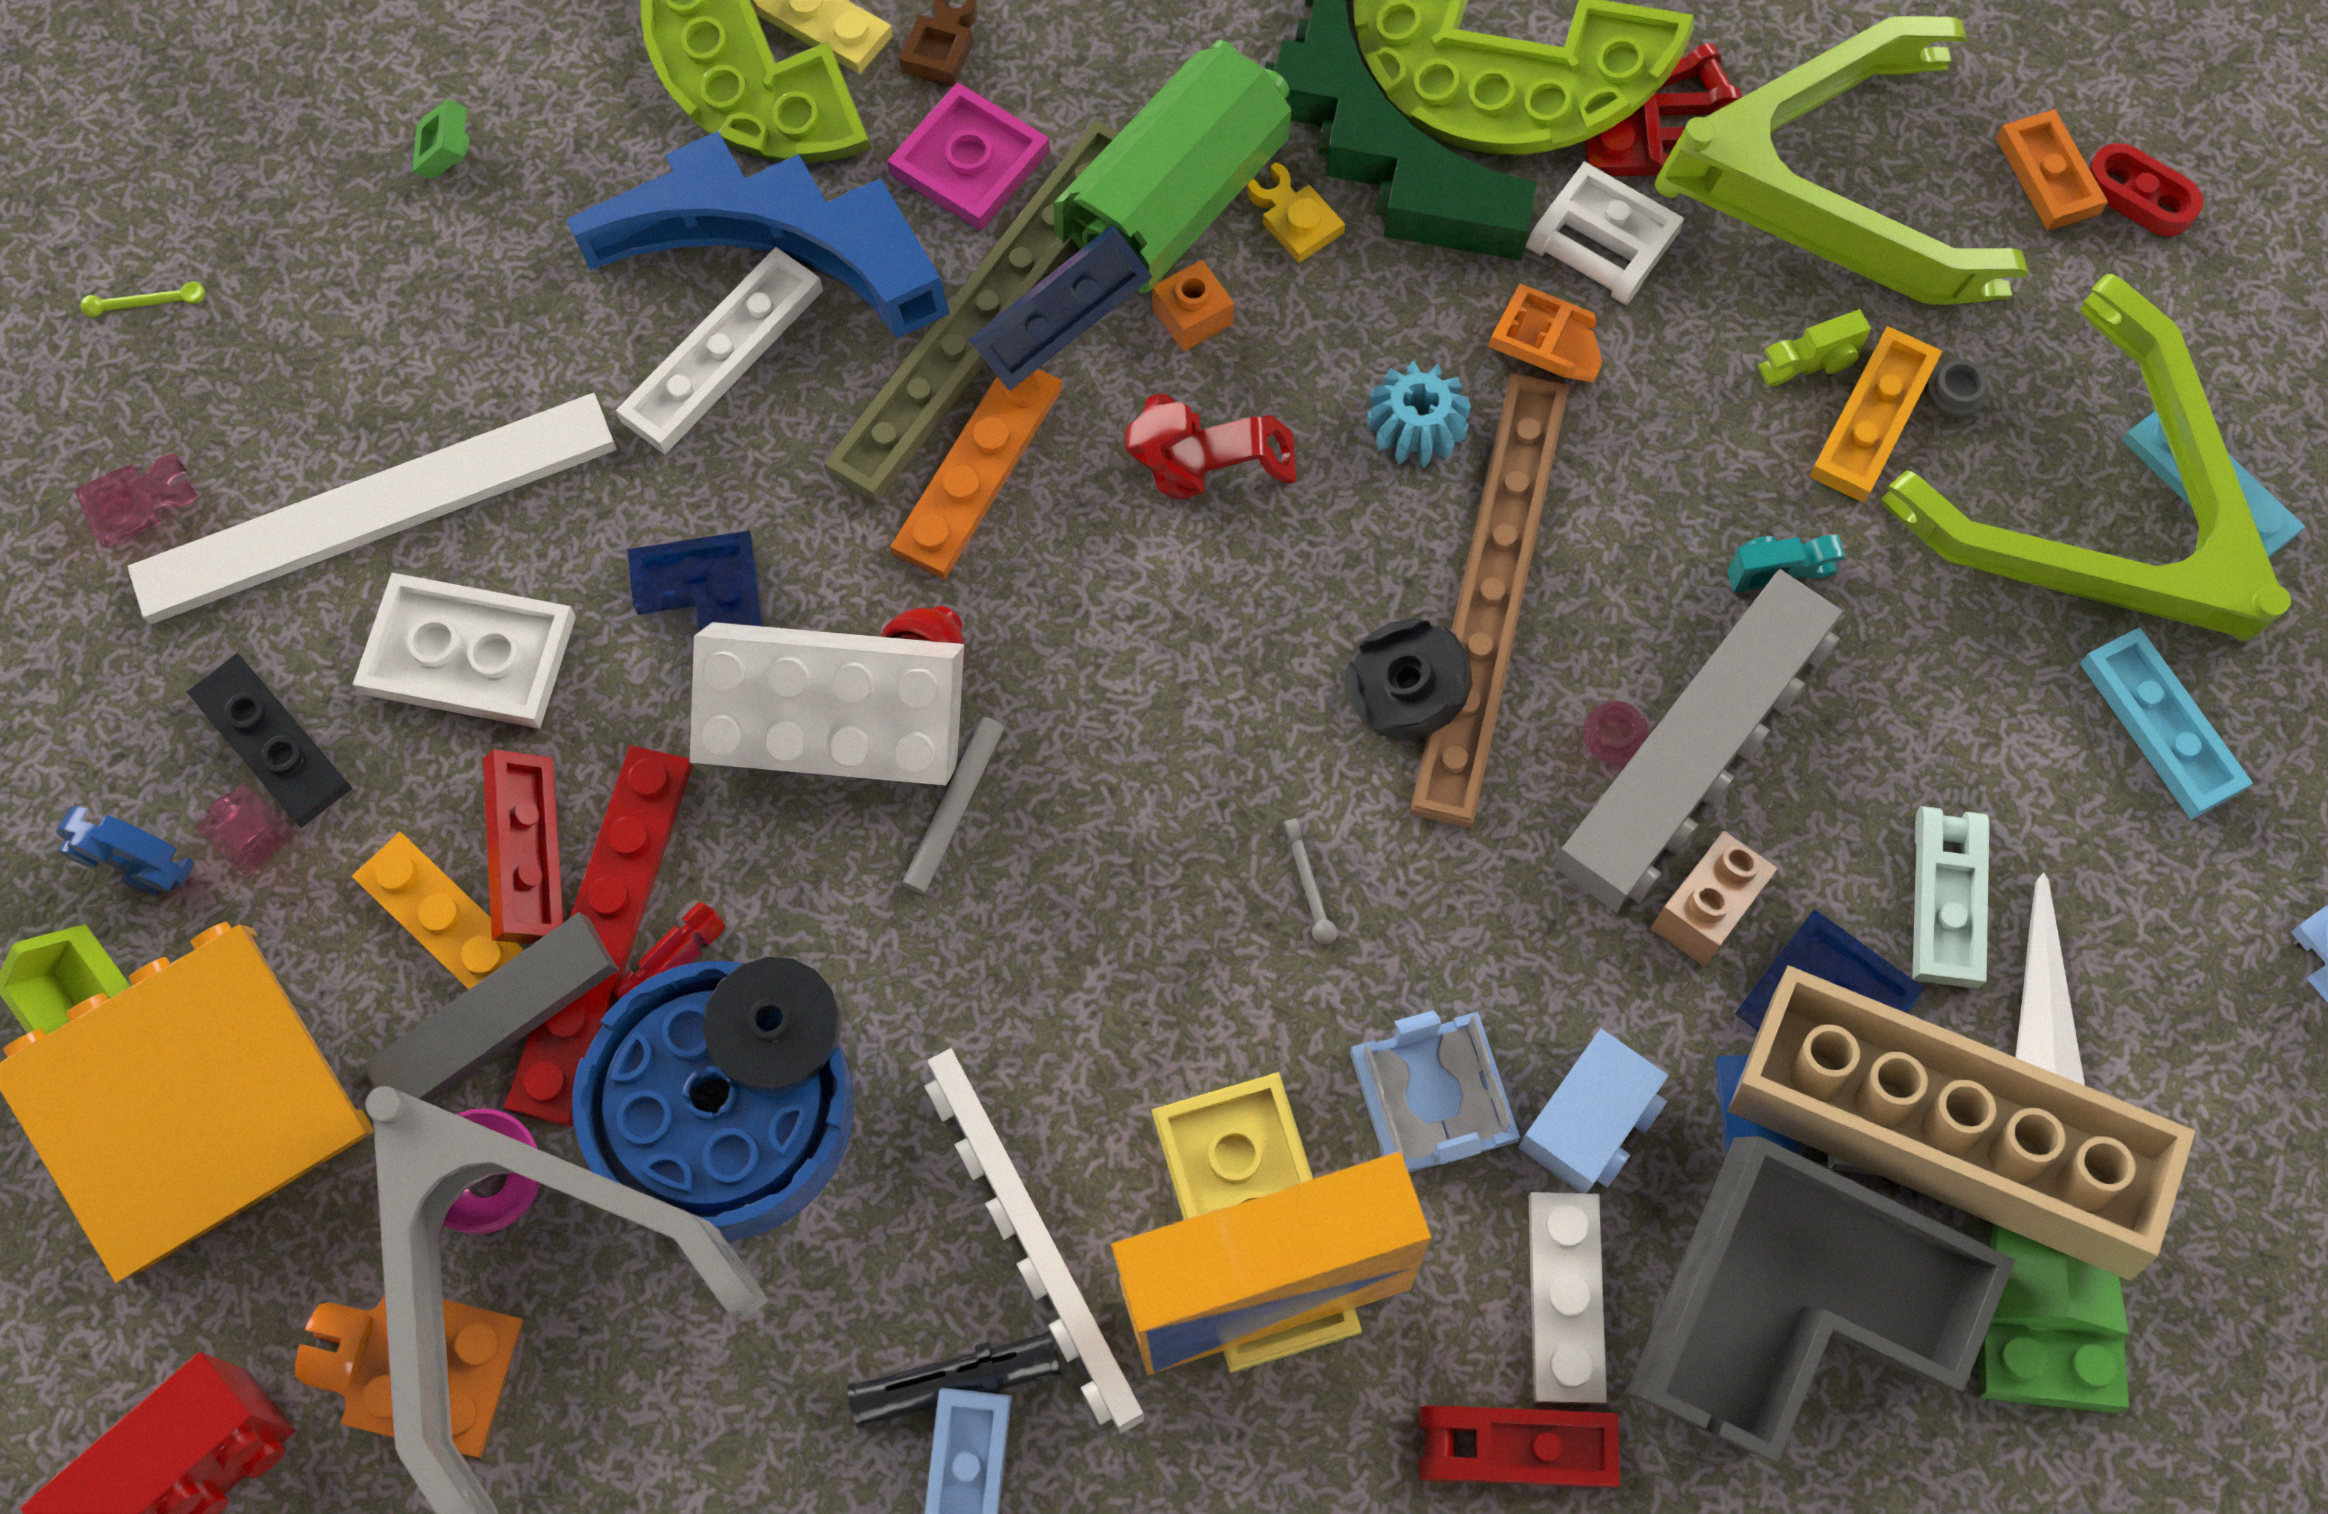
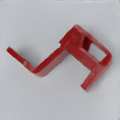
M1163 393L1148 397L1141 415L1130 422L1125 428L1126 451L1130 456L1152 471L1158 490L1169 498L1185 500L1205 493L1204 474L1207 471L1259 459L1264 470L1277 480L1285 484L1296 482L1293 433L1272 415L1249 417L1200 430V416L1194 411L1191 412L1187 404L1174 402L1172 397ZM1273 435L1279 443L1282 463L1276 458L1273 448L1268 446L1267 437Z

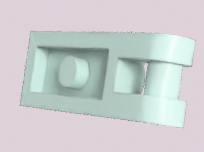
M1920 806L1916 813L1915 822L1916 876L1912 981L1979 989L1986 982L1989 818L1987 814L1965 812L1962 817L1943 815L1941 808ZM1943 841L1960 843L1962 854L1944 852Z

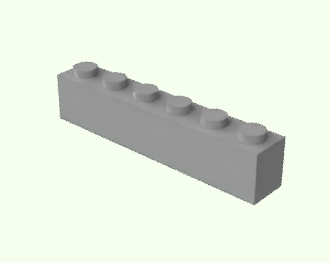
M1779 568L1562 847L1553 868L1616 913H1618L1628 898L1640 904L1662 874V872L1653 867L1665 850L1677 856L1699 825L1690 819L1701 802L1713 808L1735 777L1726 770L1736 756L1739 755L1749 761L1770 732V729L1762 725L1765 718L1773 708L1784 715L1806 684L1799 680L1797 676L1807 663L1819 669L1833 651L1840 638L1831 631L1843 610Z

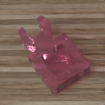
M176 454L162 456L150 466L148 473L143 475L131 463L74 489L93 536L103 548L161 523L156 508L164 504L183 506L192 502L198 496L195 488L187 479L173 485H168L173 477L187 471L180 458Z

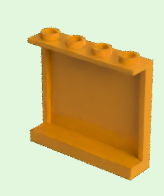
M228 922L215 925L190 941L195 949L194 951L173 963H170L167 957L150 962L129 976L133 986L110 999H108L105 993L94 995L66 1012L70 1020L69 1023L48 1035L45 1034L43 1029H37L14 1040L3 1049L7 1058L0 1062V1091L115 1283L135 1277L374 1133V1129L364 1110L355 1109L256 945L254 939L259 936L252 927L239 924L231 928Z

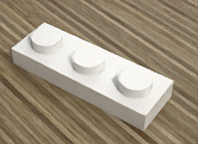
M1531 1192L1529 1195L1534 1404L1605 1405L1607 1403L1599 1194Z

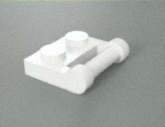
M1584 161L1536 224L1528 238L1526 248L1540 256H1543L1546 252L1612 290L1611 297L1627 306L1648 274L1679 234L1684 218ZM1566 224L1631 262L1624 270L1559 233V231Z

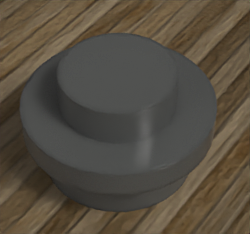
M1956 359L1940 365L1932 372L1926 385V394L1930 404L1939 413L1950 418L1963 419L1977 414L1983 408L1988 399L1989 386L1986 374L1980 366L1969 360Z

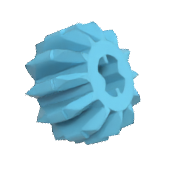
M1414 360L1407 367L1406 376L1390 368L1388 374L1384 377V384L1375 385V389L1371 392L1369 405L1372 409L1368 411L1367 426L1369 431L1377 432L1376 445L1379 451L1392 448L1395 444L1397 445L1395 459L1399 465L1408 458L1409 451L1417 452V459L1423 468L1430 463L1432 450L1435 454L1447 460L1453 453L1454 442L1461 443L1467 435L1469 425L1466 418L1469 417L1471 409L1469 397L1460 395L1462 385L1460 384L1459 377L1441 380L1442 370L1439 363L1429 371V374L1421 373Z

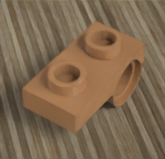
M1723 831L1664 906L1650 929L1705 968L1778 868Z

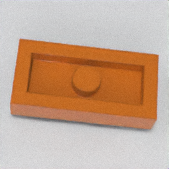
M2055 109L2002 125L1996 140L2047 232L2101 214L2108 201Z

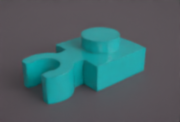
M1839 535L1821 536L1804 544H1801L1799 537L1777 541L1776 537L1763 536L1746 542L1742 547H1738L1727 573L1733 593L1765 588L1779 568L1795 579L1800 577L1824 578L1832 576L1838 571L1835 562L1844 560L1845 553Z

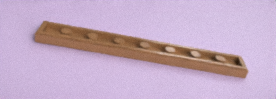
M1510 373L1451 632L1456 634L1470 659L1473 685L1466 705L1450 724L1427 736L1409 815L1472 829L1570 386L1568 384Z

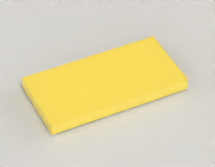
M1279 1072L1151 1109L1183 1220L1251 1201L1313 1179ZM1353 1308L1224 1350L1223 1354L1230 1374L1361 1334L1362 1329L1356 1310Z

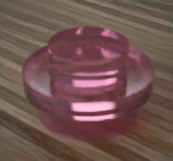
M1610 701L1594 709L1587 717L1583 732L1584 742L1588 750L1596 758L1608 763H1624L1632 759L1648 738V726L1643 715L1632 705L1622 701Z

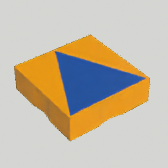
M1401 1151L1299 1183L1251 1201L1215 1210L1127 1238L1111 1245L1120 1276L1119 1281L1146 1373L1150 1375L1411 1290L1431 1240V1235Z

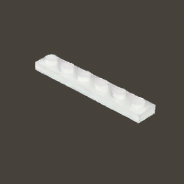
M952 1048L927 1060L935 1080L924 1087L942 1122L954 1116L961 1128L965 1139L954 1145L972 1180L982 1175L986 1176L996 1198L985 1203L1003 1240L1016 1234L1028 1258L1016 1264L1033 1298L1036 1301L1048 1295L1060 1318L1048 1326L1064 1358L1068 1363L1080 1357L1092 1381L1080 1388L1099 1425L1112 1419L1119 1434L1143 1422L1144 1414Z

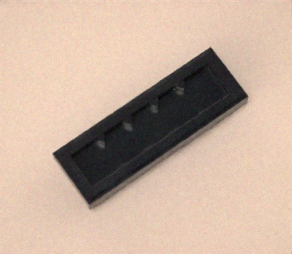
M238 653L186 691L300 828L304 827L353 789Z

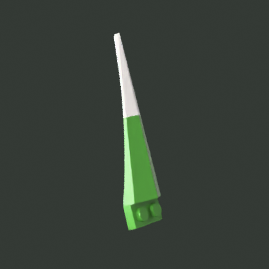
M2043 873L2035 882L2015 1058L2085 1085L2050 885L2047 876ZM1993 1224L1989 1247L2015 1259V1263L1978 1353L1979 1398L2117 1414L2126 1410L2129 1407L2124 1338L2129 1334L2119 1276Z

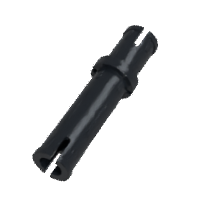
M1050 1330L1042 1335L991 1348L989 1341L975 1345L974 1353L915 1367L857 1384L851 1383L847 1385V1392L854 1423L857 1429H862L870 1424L937 1407L939 1390L942 1388L1002 1395V1389L1050 1376H1061V1368Z

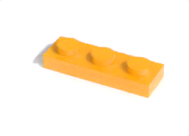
M1887 326L1819 455L1809 478L1865 503L1942 350Z
M400 831L352 875L359 885L468 990L524 951L518 943L492 941L491 917Z

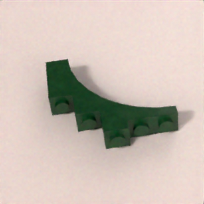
M1305 0V8L1312 9L1310 20L1299 19L1295 41L1281 39L1277 61H1266L1264 68L1277 72L1288 84L1289 95L1285 100L1292 109L1290 121L1322 126L1317 155L1327 156L1326 176L1380 186L1375 215L1386 217L1383 237L1522 261L1537 182L1485 168L1450 152L1415 128L1384 97L1363 65L1349 29L1345 0Z

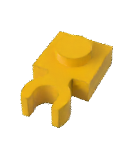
M1275 162L1270 166V176L1278 184L1277 187L1264 189L1253 178L1247 184L1246 191L1249 199L1259 207L1271 209L1263 214L1264 226L1298 263L1344 234L1345 223L1310 185H1307L1298 192L1291 188V176L1283 165Z

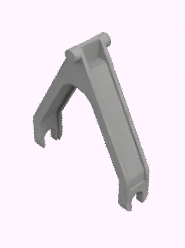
M381 1086L374 1089L368 1095L366 1110L374 1122L395 1448L400 1460L436 1514H499L491 1498L452 1439L439 1233L449 1208L468 1187L491 1175L518 1173L674 1238L710 1290L731 1315L739 1311L747 1319L768 1302L766 1295L719 1229L711 1222L394 1088Z

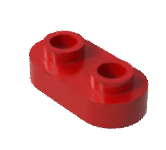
M2123 143L2106 145L2095 154L2088 166L2108 201L2106 205L2155 234L2176 236L2184 233L2191 227L2202 210L2203 196L2198 186L2192 180L2134 146ZM2113 174L2120 177L2124 184L2118 183L2108 175ZM2158 205H2167L2173 209L2174 213L2168 212Z

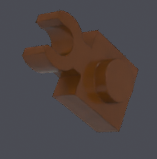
M933 0L934 18L918 14L899 57L901 73L953 87L959 78L973 45L972 29L970 27L977 19L976 0H966L964 5L959 8H949L950 0Z

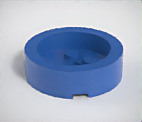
M704 961L672 968L649 978L625 994L609 1009L600 1021L602 1027L593 1039L585 1058H580L573 1086L572 1110L577 1140L583 1156L593 1173L711 1222L719 1229L728 1242L749 1238L783 1224L797 1215L820 1194L833 1177L848 1146L854 1118V1088L849 1065L840 1044L831 1060H827L825 1066L817 1072L818 1075L805 1086L780 1094L751 1092L727 1078L708 1053L702 1030L706 1004L718 983L744 963ZM775 1012L766 1014L762 1017L759 1028L767 1032L777 1029L782 1022V1015ZM710 1079L723 1080L730 1086L729 1097L726 1103L715 1114L713 1112L700 1111L694 1106L695 1091L700 1084Z

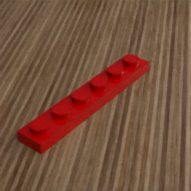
M629 745L570 915L571 918L580 912L590 918L619 970L530 1032L504 1106L508 1112L572 1128L574 1123L572 1100L576 1070L580 1058H585L593 1039L602 1027L601 1019L614 1004L616 998L613 992L614 985L623 977L693 768V763H690L689 758Z

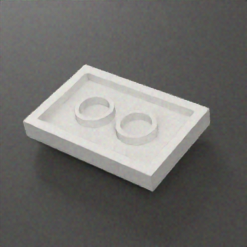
M391 573L353 686L362 695L540 729L576 616L572 608L567 605Z

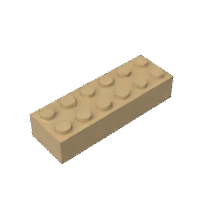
M1789 965L1771 998L1727 1111L2129 1281L2135 1278L2159 1255L2196 1132L2191 1128Z

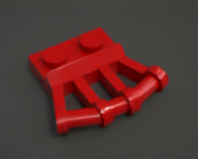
M1713 43L1703 44L1691 51L1687 57L1680 59L1670 76L1659 88L1661 89L1698 75L1708 93L1657 94L1656 91L1646 103L1612 128L1584 140L1586 163L1611 177L1658 175L1670 155L1664 153L1663 149H1673L1685 127L1661 128L1659 116L1712 114L1742 98L1741 90L1736 86H1732L1721 68L1722 56Z

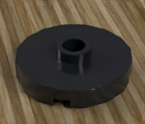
M1416 618L1391 622L1369 634L1359 645L1361 651L1355 657L1353 663L1350 660L1345 673L1347 696L1362 723L1381 736L1401 740L1428 736L1450 724L1466 705L1473 685L1471 662L1456 634L1445 627V630L1440 627L1432 626L1427 620ZM1409 679H1420L1413 687L1401 688L1403 683Z
M764 957L741 964L718 983L706 1004L702 1030L710 1057L727 1078L751 1092L780 1094L805 1086L818 1075L817 1072L825 1066L827 1060H831L839 1046L842 1019L832 989L815 969L792 958ZM775 1012L782 1015V1022L777 1029L767 1032L759 1028L760 1021L766 1014Z

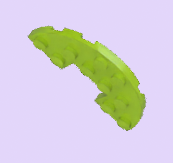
M640 0L644 41L658 77L677 106L708 135L719 131L727 146L746 154L779 162L798 154L803 163L829 162L852 157L873 149L828 41L776 63L751 0Z
M1354 0V21L1360 48L1372 78L1386 99L1407 120L1429 135L1457 147L1492 154L1547 152L1582 142L1612 128L1646 103L1664 84L1682 57L1694 29V15L1606 0H1578L1564 47L1459 30L1468 0Z

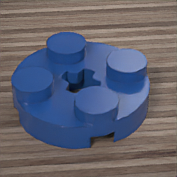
M79 806L69 807L56 830V833L64 839L58 850L59 853L90 868H96L98 863L102 862L125 871L120 880L123 884L158 897L160 891L169 892L170 889L183 888L195 863L189 857L177 863L172 862L171 858L177 848L138 827L106 814L99 826L81 821L88 809Z

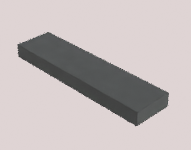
M578 912L367 1061L363 1066L375 1089L381 1086H388L430 1104L619 969L590 918Z

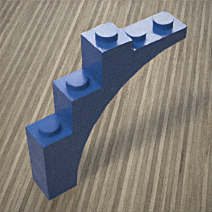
M719 131L665 154L671 172L654 180L647 181L634 189L594 205L566 219L590 270L632 255L678 247L731 246L769 252L777 247L794 260L807 263L843 282L876 311L896 339L950 314L939 274L881 178L860 188L852 189L844 195L826 202L799 154L745 178Z

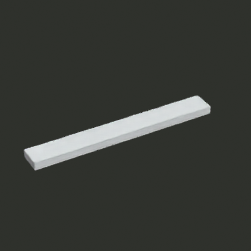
M592 393L160 553L127 567L143 618L151 625L613 452L617 448L596 395Z

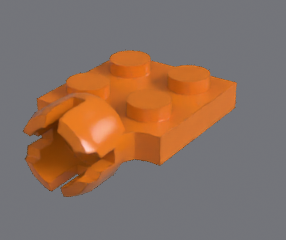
M385 1292L376 1308L361 1310L333 1302L319 1304L309 1318L304 1331L312 1332L313 1337L339 1343L337 1353L299 1344L295 1360V1376L307 1386L339 1393L345 1398V1411L340 1424L395 1438ZM443 1299L452 1439L462 1455L481 1459L524 1320Z

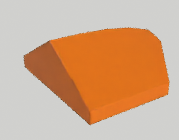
M1519 283L1488 344V347L1562 377L1594 383L1603 363L1594 331L1590 330L1595 329L1596 326L1594 312Z

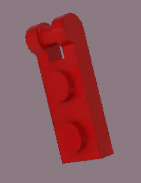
M1437 1405L1419 1407L1418 1429L1425 1431V1457L1418 1458V1480L1607 1489H1616L1620 1486L1618 1413ZM1454 1432H1474V1458L1453 1457Z

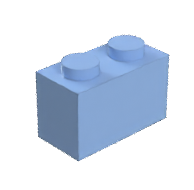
M1600 1028L1527 1131L1518 1148L1580 1193L1587 1194L1596 1180L1608 1188L1630 1157L1628 1152L1620 1148L1622 1142L1633 1127L1645 1135L1668 1102L1656 1093L1669 1075Z

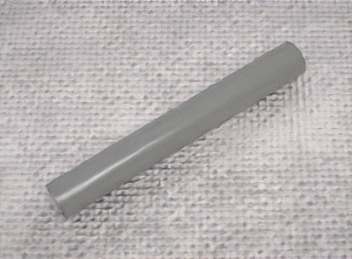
M988 717L981 718L901 883L903 887L925 895L1002 735L1004 726L996 720Z

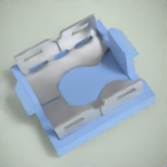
M1434 1010L1394 1021L1396 1032L1391 1039L1375 1042L1374 1040L1351 1047L1350 1055L1382 1156L1401 1151L1408 1173L1481 1154V1152L1519 1141L1520 1135L1478 1012L1456 1017L1452 1022L1441 1024L1439 1016Z

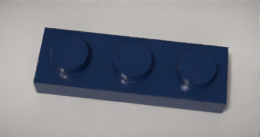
M1111 225L969 338V340L1010 391L1153 276L1118 229Z

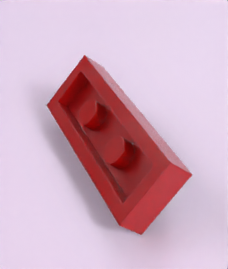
M494 749L483 758L492 941L534 944L563 923L553 757Z

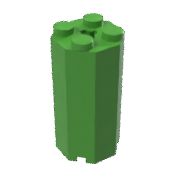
M1217 40L1209 49L1197 51L1054 202V232L1063 244L1071 237L1081 250L1111 225L1115 226L1153 276L1139 288V293H1148L1288 140L1292 109L1285 100L1289 95L1287 82L1280 74L1261 67L1240 54L1235 47L1224 40Z

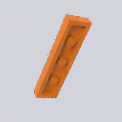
M1037 369L1009 391L998 376L995 378L891 544L892 555L944 580L947 578L1062 391L1061 379Z

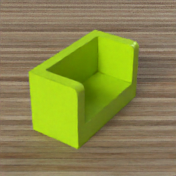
M86 924L16 942L11 946L0 970V996L27 1034L37 1029H43L45 1034L48 1035L70 1022L66 1012L80 1002L100 993H105L108 999L131 987Z

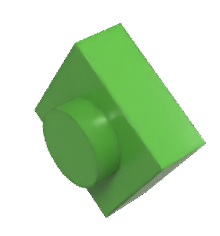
M446 98L417 123L413 173L425 178L438 177L450 166L457 165L462 161L469 145V135L465 132L467 107Z

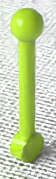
M191 281L183 285L181 290L103 300L96 295H88L81 300L80 308L85 316L95 318L101 315L103 311L179 301L197 304L204 299L205 289L200 283Z

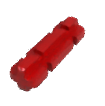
M703 902L697 903L682 918L685 924L680 929L674 926L637 962L641 968L635 974L629 970L614 985L613 992L617 999L620 1000L637 985L657 974L682 965L691 964L702 953L698 948L704 942L709 946L724 931L725 924L722 918L710 906Z

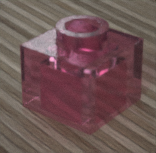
M245 782L234 792L227 793L218 798L208 809L206 817L194 827L248 879L297 834Z

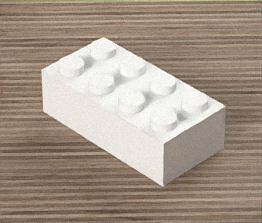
M712 622L694 635L690 763L946 786L956 770L958 757L964 644Z

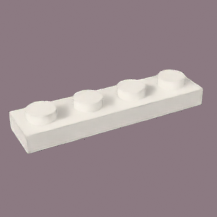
M775 247L620 405L616 412L621 423L665 455L823 292L821 279Z

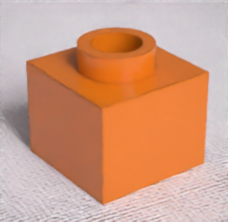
M1203 259L1159 282L1152 288V309L1183 352L1233 325L1234 302Z

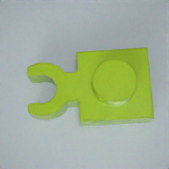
M1860 309L1807 328L1800 339L1780 341L1765 348L1764 353L1769 361L1760 363L1757 368L1768 387L1782 384L1801 372L1804 375H1808L1824 369L1827 374L1839 373L1857 361L1871 327Z

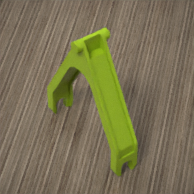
M1924 16L1888 17L1705 118H1692L1686 125L1655 180L1657 191L1665 197L1674 198L1682 193L1924 304L1952 305L2009 299L2012 296L2009 280L1997 278H2028L2029 276L2024 254L2019 249L1953 248L1796 176L1779 159L1770 139L1772 132L1874 75H1898L1949 70L1948 64L1951 62L1948 47H1925L1937 41L1968 42L1963 23L1958 18Z
M2105 274L2092 287V293L2083 301V305L2079 310L2085 320L2139 365L2199 525L2196 550L2190 557L2181 562L2155 566L1973 522L1925 480L1909 470L1899 475L1887 487L1890 491L1881 498V503L1886 510L1949 562L2070 595L2230 634L2242 641H2250L2256 638L2290 607V594L2278 584L2180 329L2170 318L2129 284L2113 274Z

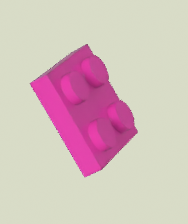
M957 82L887 160L889 174L979 231H982L1051 152L1050 138Z

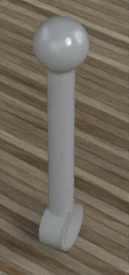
M1297 818L1283 821L1289 845L1292 848L1315 925L1312 928V936L1317 943L1328 945L1336 939L1338 934L1337 928L1333 922L1327 920L1303 844L1300 825Z

